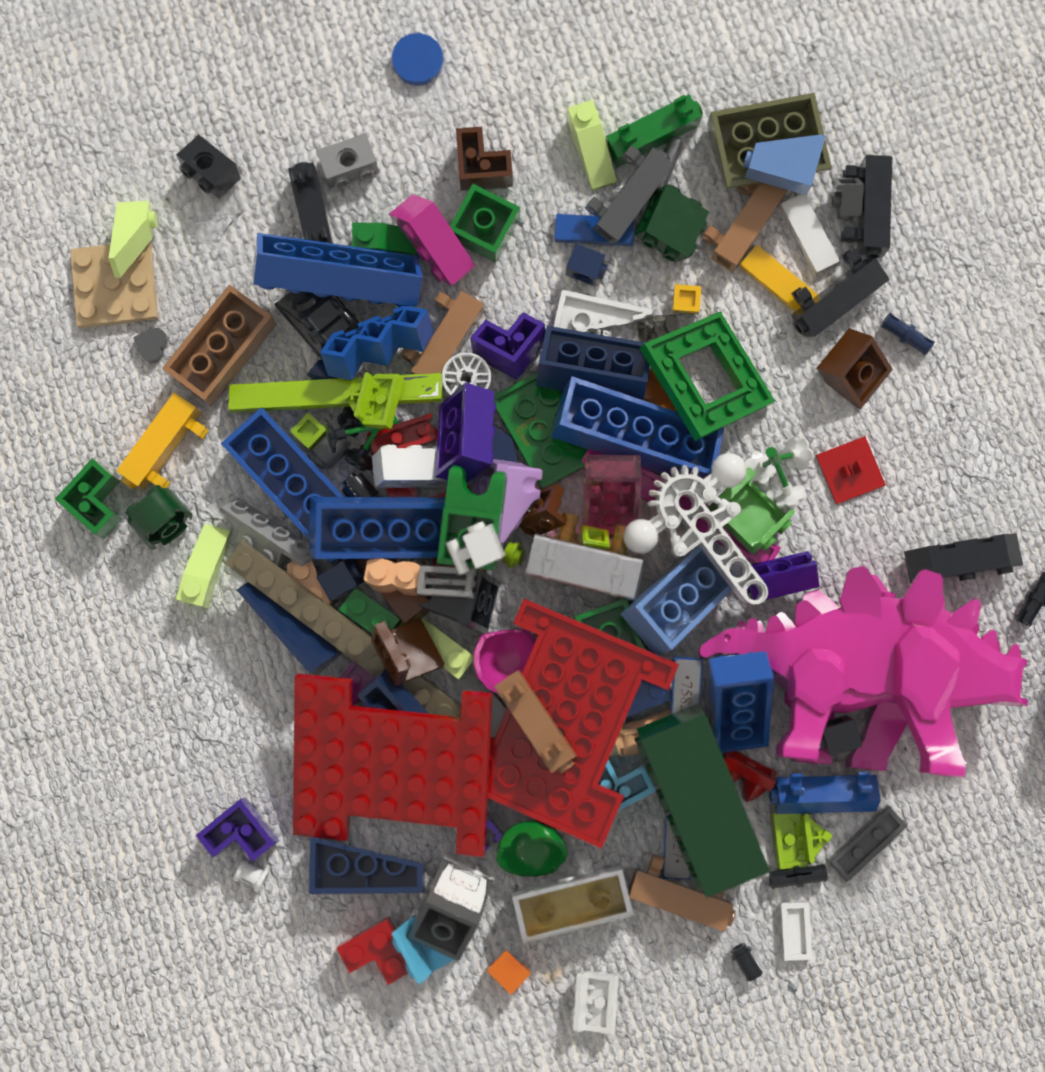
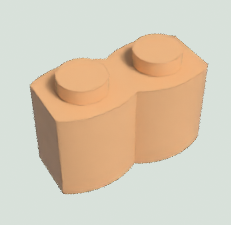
M370 559L367 561L364 580L372 589L379 592L389 593L398 590L405 595L418 596L417 587L420 565L407 561L394 564L387 559Z
M294 561L287 564V573L331 607L334 606V601L328 599L316 578L320 573L312 561L304 566H300Z

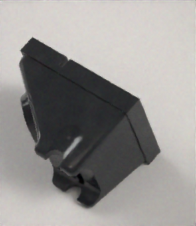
M288 292L274 304L321 360L320 352L333 333L340 330L347 333L357 329V324L360 323L342 301L333 295L319 297L310 292Z
M475 569L477 570L476 576H474L475 587L472 590L474 598L432 596L428 603H420V607L457 622L475 632L484 634L489 630L501 582L483 570ZM436 574L437 579L466 580L467 575ZM435 585L434 589L465 591V587Z

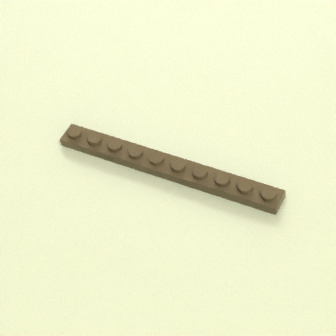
M244 540L226 561L225 565L373 676L385 668L371 642L370 635ZM424 676L403 683L429 714L455 717L460 715L461 704Z

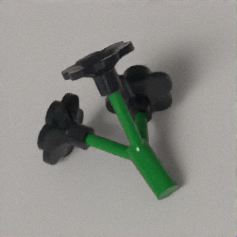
M343 407V412L337 418V422L341 426L340 429L335 430L331 426L329 419L325 420V430L331 451L336 453L338 440L346 439V436L356 437L361 432L371 430L372 432L364 445H361L359 449L345 450L343 454L346 456V462L355 466L358 470L366 471L367 469L372 471L373 463L372 457L368 455L370 452L369 447L377 433L383 429L366 427L360 420L355 418L351 407ZM396 415L394 417L393 425L398 423Z

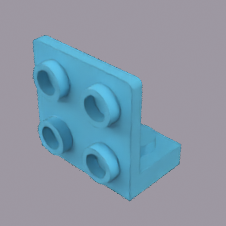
M415 915L405 920L392 932V941L397 952L402 953L406 961V970L409 976L415 979L419 985L434 970L454 961V959L407 938L416 918Z

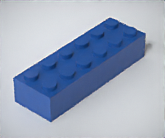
M257 233L253 262V285H258L260 288L267 290L274 288L286 289L291 293L310 292L319 297H328L329 295L340 296L348 301L362 299L368 300L372 304H382L384 302L395 304L398 307L403 305L417 307L423 275L419 258L416 255Z
M572 376L563 388L551 437L661 474L666 472L670 477V469L676 467L679 474H681V467L684 465L688 468V474L691 473L694 467H697V476L704 479L712 473L713 462L719 456L724 428L695 441L678 412Z
M262 407L221 443L308 539L310 497H344ZM342 559L327 560L333 566H336Z
M310 497L309 553L314 559L438 558L446 497Z

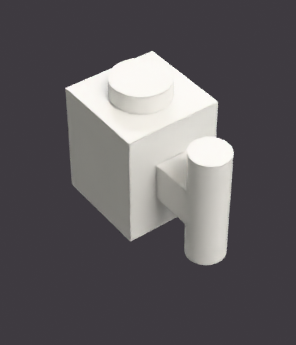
M482 521L468 527L469 533L462 536L467 546L460 549L457 539L446 543L459 575L470 571L465 561L469 558H472L475 568H479L505 556L492 524L485 526Z

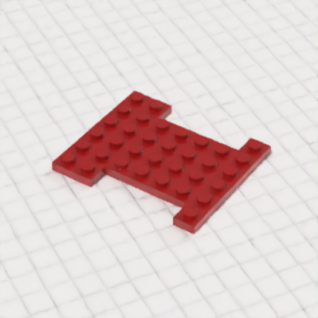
M523 599L513 624L537 634L538 637L522 674L577 756L572 759L575 765L560 774L558 769L551 773L507 707L495 738L490 736L488 798L602 849L624 795L598 783L641 681L645 680L669 690L679 664L532 601Z
M297 674L294 677L293 835L347 841L350 837V816L457 828L456 854L484 857L486 852L492 693L464 690L461 699V717L352 706L353 679Z

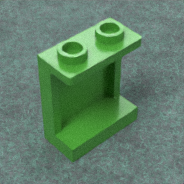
M748 466L745 479L741 484L726 488L718 497L720 499L724 498L730 503L736 502L740 505V513L726 523L724 527L754 555L760 548L765 552L776 541L773 535L777 531L782 534L792 524L789 518L795 512L790 509L787 513H784L751 481L756 473ZM714 502L708 507L710 512L719 508Z

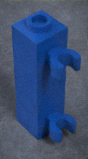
M870 771L857 772V775L803 777L802 773L790 774V777H777L774 787L769 791L771 805L775 804L776 814L876 812L881 802L877 775H870Z

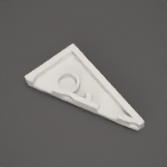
M562 290L553 327L593 333L595 330L602 331L651 319L653 310Z

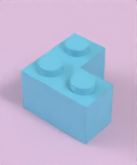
M608 760L598 783L624 795L618 811L656 792L651 779L642 765L617 777Z

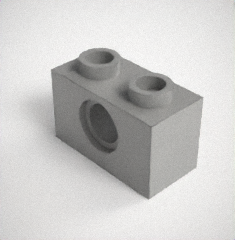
M366 133L316 150L329 188L344 187L352 180L358 178L367 179L379 171ZM346 160L355 161L350 167L342 165Z

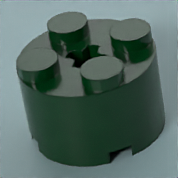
M160 485L152 487L145 498L139 503L136 502L130 505L125 512L128 516L127 523L149 549H157L155 544L160 542L163 546L171 543L188 527L185 523L187 518L192 519V513L170 488H162Z

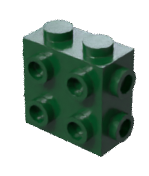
M666 184L657 188L652 194L634 236L640 239L645 247L661 252L666 260L678 262L690 258L697 247L695 244L696 240L706 228L707 221L705 220L709 211L703 208L699 201L681 194L679 188Z

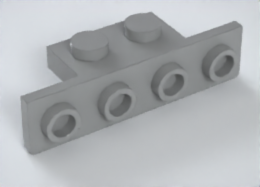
M240 498L220 507L221 513L240 525L236 547L244 540L282 570L284 569L286 556L300 566H304L314 560L313 556L309 553V543L303 541Z

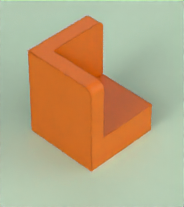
M507 950L493 964L490 963L487 966V972L510 995L531 974L530 968L523 962L520 963Z

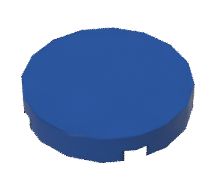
M413 33L401 38L394 46L392 52V65L395 73H397L402 81L414 86L426 85L435 77L437 78L444 64L443 52L439 43L431 36L422 33Z

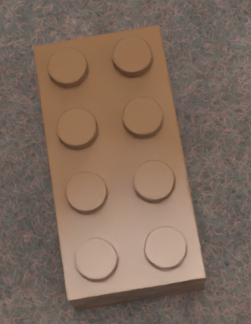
M229 284L162 369L171 378L212 407L277 323L272 315Z

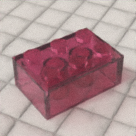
M584 455L581 525L608 530L609 538H624L625 528L630 522L638 519L642 481L640 455Z

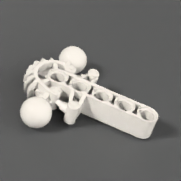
M733 453L721 454L713 462L712 473L704 479L697 476V467H694L691 473L688 474L686 465L681 467V474H679L676 467L670 469L671 477L666 472H663L661 479L664 483L659 480H655L653 483L659 491L650 490L648 493L651 497L656 498V500L647 502V506L656 507L657 514L650 520L636 519L627 525L623 534L626 547L636 554L651 552L658 543V534L665 529L670 531V542L672 545L670 551L672 556L676 558L684 556L699 545L740 601L746 605H756L764 602L768 595L765 583L722 528V526L740 513L741 507L736 502L730 503L724 498L720 499L717 497L716 492L721 486L731 488L741 484L746 476L744 460ZM681 496L688 497L691 500L692 506L690 510L680 508L679 498ZM712 501L718 505L719 509L710 512L705 504ZM698 518L707 521L708 530L706 533H701L697 530L695 523ZM680 522L687 529L682 536L678 535L676 531ZM715 540H719L724 544L725 552L723 555H717L713 551ZM733 562L738 563L742 568V573L738 578L733 577L730 573V565ZM749 585L756 586L759 591V595L755 600H751L747 596Z

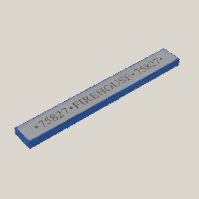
M673 656V662L679 664L672 681L670 715L699 703L700 705L702 658ZM668 811L665 813L663 858L665 860L662 866V878L691 880V874L688 866L691 864L686 865L677 843L678 840H681V837L675 839L666 816L671 814Z

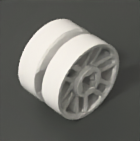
M457 354L450 358L443 368V388L447 398L465 383L463 381L464 378L471 380L470 384L491 390L490 368L486 361L476 354Z

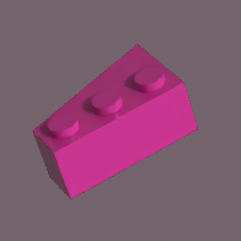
M412 194L389 213L390 217L416 248L418 255L431 267L430 272L439 283L445 282L452 286L476 266L433 201Z

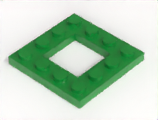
M721 311L648 341L639 348L695 441L752 415L775 402V399ZM711 347L735 386L736 391L706 404L680 360Z

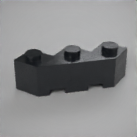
M1017 533L995 535L983 539L963 540L951 544L932 545L904 551L910 584H912L917 574L924 569L940 574L943 578L959 577V581L976 579L975 573L996 571L997 575L1013 573V567L1023 566Z

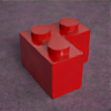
M389 916L346 939L336 947L349 974L373 960L378 965L387 985L408 974L406 961L402 953L397 952L393 945L392 932L396 928Z

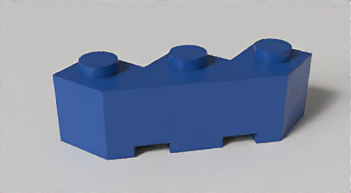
M403 305L393 309L394 314L382 319L378 315L358 323L357 329L344 333L343 330L333 333L320 352L328 376L353 380L363 362L388 366L398 348L423 352L434 334L428 310Z

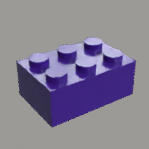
M465 382L439 405L436 478L448 481L451 467L453 465L461 466L466 472L467 484L492 464L494 459L492 439L495 434L493 415L496 410L494 391Z

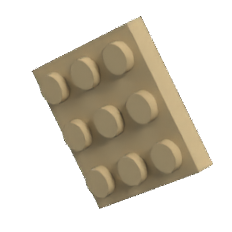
M149 242L121 278H115L109 261L110 245L70 249L76 324L79 328L159 319L151 242Z

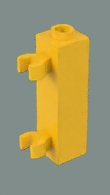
M174 392L116 470L123 476L120 481L133 490L138 486L145 491L150 482L154 485H160L162 488H168L171 482L159 475L158 471L188 430L201 439H204L209 430L196 421L201 412Z

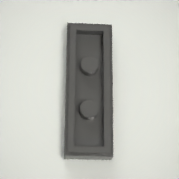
M885 805L840 847L827 862L845 882H849L907 827V824L889 805Z

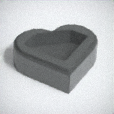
M152 328L133 337L145 361L156 363L162 358V349L168 343V337L163 330Z

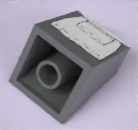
M443 855L407 938L459 961L479 926L494 878Z

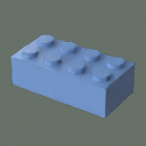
M697 545L684 556L679 557L621 613V616L652 653L661 655L671 651L732 589L699 545Z

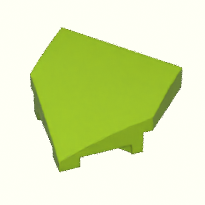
M366 372L363 381L352 390L347 389L344 391L342 396L354 411L355 418L360 420L366 427L392 429L404 378L399 374H375L372 376Z
M770 813L777 869L794 868L795 865L804 867L809 863L813 864L815 857L822 847L833 837L830 832L824 830L812 820L807 813Z

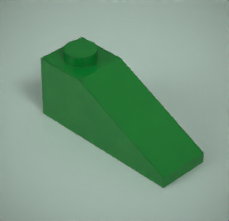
M352 223V246L416 255L419 259H422L418 255L416 248L398 226L384 223Z

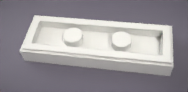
M800 194L781 203L779 208L814 274L816 275L839 264L840 260L806 195Z

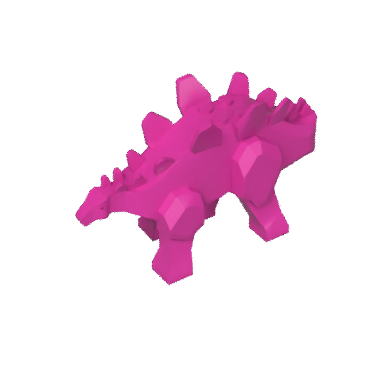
M867 567L851 568L846 573L840 597V608L820 590H814L804 594L802 601L795 606V625L782 612L768 619L765 633L761 621L751 618L745 624L741 620L737 623L736 629L731 628L706 641L698 649V655L702 659L712 655L728 656L766 651L774 681L784 689V704L791 709L789 730L777 744L776 757L791 758L793 762L831 765L832 756L819 750L827 720L834 719L835 713L846 714L871 706L860 738L862 747L852 749L846 756V768L887 771L888 758L908 724L920 753L919 773L965 777L966 765L958 747L950 708L984 704L1028 706V699L1020 697L1023 668H1027L1028 660L1021 657L1019 645H1011L1005 655L1000 652V642L997 640L995 630H989L980 639L977 635L980 628L978 619L981 602L979 599H972L953 613L945 610L943 577L926 569L917 574L903 598L899 599L895 598V593L889 592L878 576L871 575Z

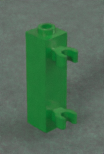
M690 94L682 95L674 99V102L631 124L627 123L619 127L617 131L607 135L606 143L616 168L627 163L622 159V156L631 145L644 155L652 148L656 149L667 143L670 137H679L699 127L703 115L700 104L697 101H693Z

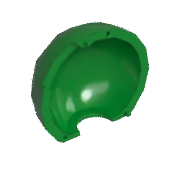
M538 820L519 822L511 826L503 834L497 847L496 861L499 867L508 873L517 876L536 877L550 873L553 874V872L559 870V866L566 861L569 854L563 836L554 827Z

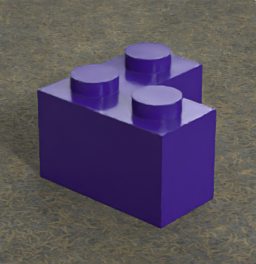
M522 312L507 331L485 319L470 338L472 353L483 358L491 367L517 380L542 349L546 332L545 323Z
M247 798L239 799L195 835L212 858L220 855L237 841L252 862L260 858L280 841Z

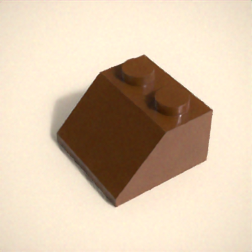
M851 328L845 332L816 368L827 385L859 409L864 406L893 370L874 338Z

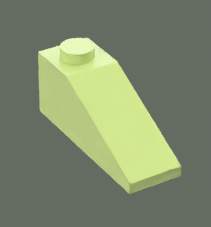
M593 100L568 107L567 123L591 190L594 191L616 184L617 179L604 131Z
M149 201L118 202L116 205L109 251V261L115 278L122 277L152 240L154 228L158 227L157 214L155 211L152 212Z
M204 524L183 572L176 600L209 609L230 538V530Z
M424 618L420 619L423 621L445 663L443 668L461 680L472 665V654ZM402 621L398 627L405 625V623Z

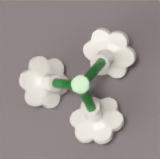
M789 439L787 447L783 449L781 455L778 454L774 447H769L766 449V455L755 451L750 455V458L744 461L746 468L749 466L756 473L751 481H757L760 485L768 483L769 478L773 477L777 471L782 483V491L774 496L778 508H794L799 502L807 498L804 486L798 485L794 487L790 482H787L780 465L781 460H786V464L790 469H807L809 461L814 457V453L809 448V442L806 439Z

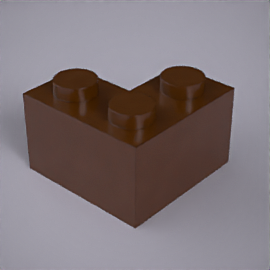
M482 126L456 128L461 191L469 190L472 184L483 189L513 187L511 150L484 152Z

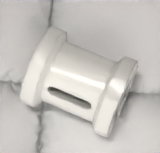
M244 858L233 880L236 882L240 880L254 887V891L258 893L267 879L270 870H262L249 863V859Z

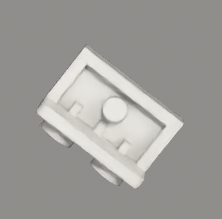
M589 970L577 973L573 982L575 1005L571 1011V1022L573 1023L574 1032L586 1030L609 1035L615 1033L619 975Z

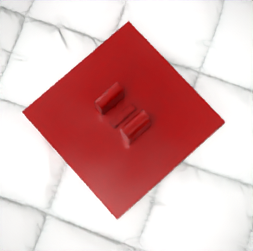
M866 436L815 455L836 505L886 486Z

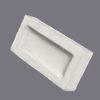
M779 902L783 960H813L809 902Z

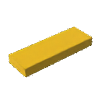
M758 245L752 249L739 265L742 270L794 312L801 308L791 295L797 288L807 287L812 295V299L818 295Z

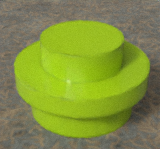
M508 543L504 550L505 556L502 558V562L506 563L511 569L515 568L516 565H521L525 557L522 543Z

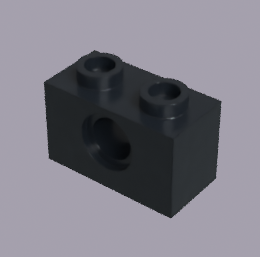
M199 134L176 154L181 165L179 166L181 173L188 179L193 178L206 194L212 193L218 199L241 179L236 163Z

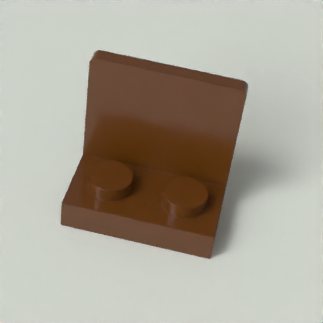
M416 620L393 630H389L385 621L374 625L371 642L395 687L444 667L445 663L422 620Z

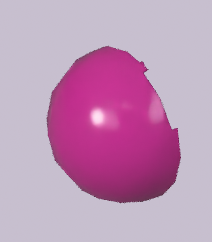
M523 628L492 631L479 636L472 654V665L476 677L486 688L498 693L494 687L517 670L521 671V673L523 672L536 639L528 630Z

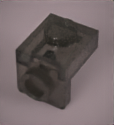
M677 314L654 315L637 324L639 339L644 343L680 328Z

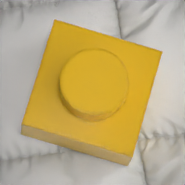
M675 284L672 313L699 315L701 286Z

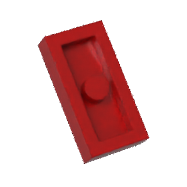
M738 751L723 753L722 756L733 782H736L741 777L745 778L743 795L746 802L760 797L766 790H772L776 783L777 771Z

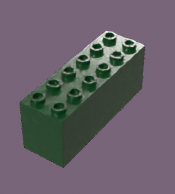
M699 703L637 728L639 737L634 738L642 760L649 759V763L645 764L653 786H660L656 792L664 813L671 812V814L666 816L675 839L681 837V840H678L677 843L686 865L692 863V865L688 866L697 891L703 889L706 898L770 873L768 864L706 714Z

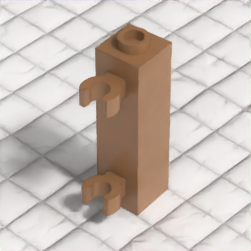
M765 183L737 187L736 189L740 193L751 198L725 236L711 225L705 231L702 240L716 247L711 259L733 273L788 190Z
M462 290L456 300L440 291L435 298V305L448 312L422 354L416 350L405 348L401 352L403 359L414 364L411 374H442L447 361L460 352L485 312L484 303Z
M517 670L494 686L551 773L558 769L561 774L575 765L572 759L577 756L521 671Z
M652 854L647 872L635 868L628 889L629 898L724 932L727 926L731 927L736 911L733 910L734 904L722 899L725 891L706 898L702 891L663 879L659 874L665 858L656 854Z

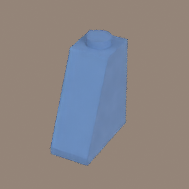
M820 134L756 143L753 151H747L743 163V167L747 168L745 178L807 195L813 183L826 136Z

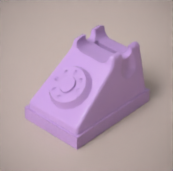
M493 459L489 467L473 478L472 493L476 495L484 494L489 488L492 475L498 471L506 472L508 478L500 544H503L508 536L519 526L523 515L530 505L540 499L541 490L535 488V483L538 480H542V470L529 467L525 463Z

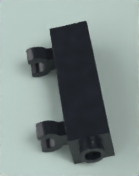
M866 154L860 167L846 165L845 170H843L842 178H859L864 184L862 213L858 219V228L844 226V231H841V242H858V252L860 255H865L866 258L877 259L884 256L890 249L892 156Z
M314 162L297 163L294 167L288 168L304 239L334 244Z
M849 249L841 255V258L850 270L812 299V295L807 287L802 289L799 287L791 293L792 297L801 306L800 309L791 314L795 321L793 323L798 333L805 337H816L888 282L890 279L876 258L862 260L857 249L852 251Z

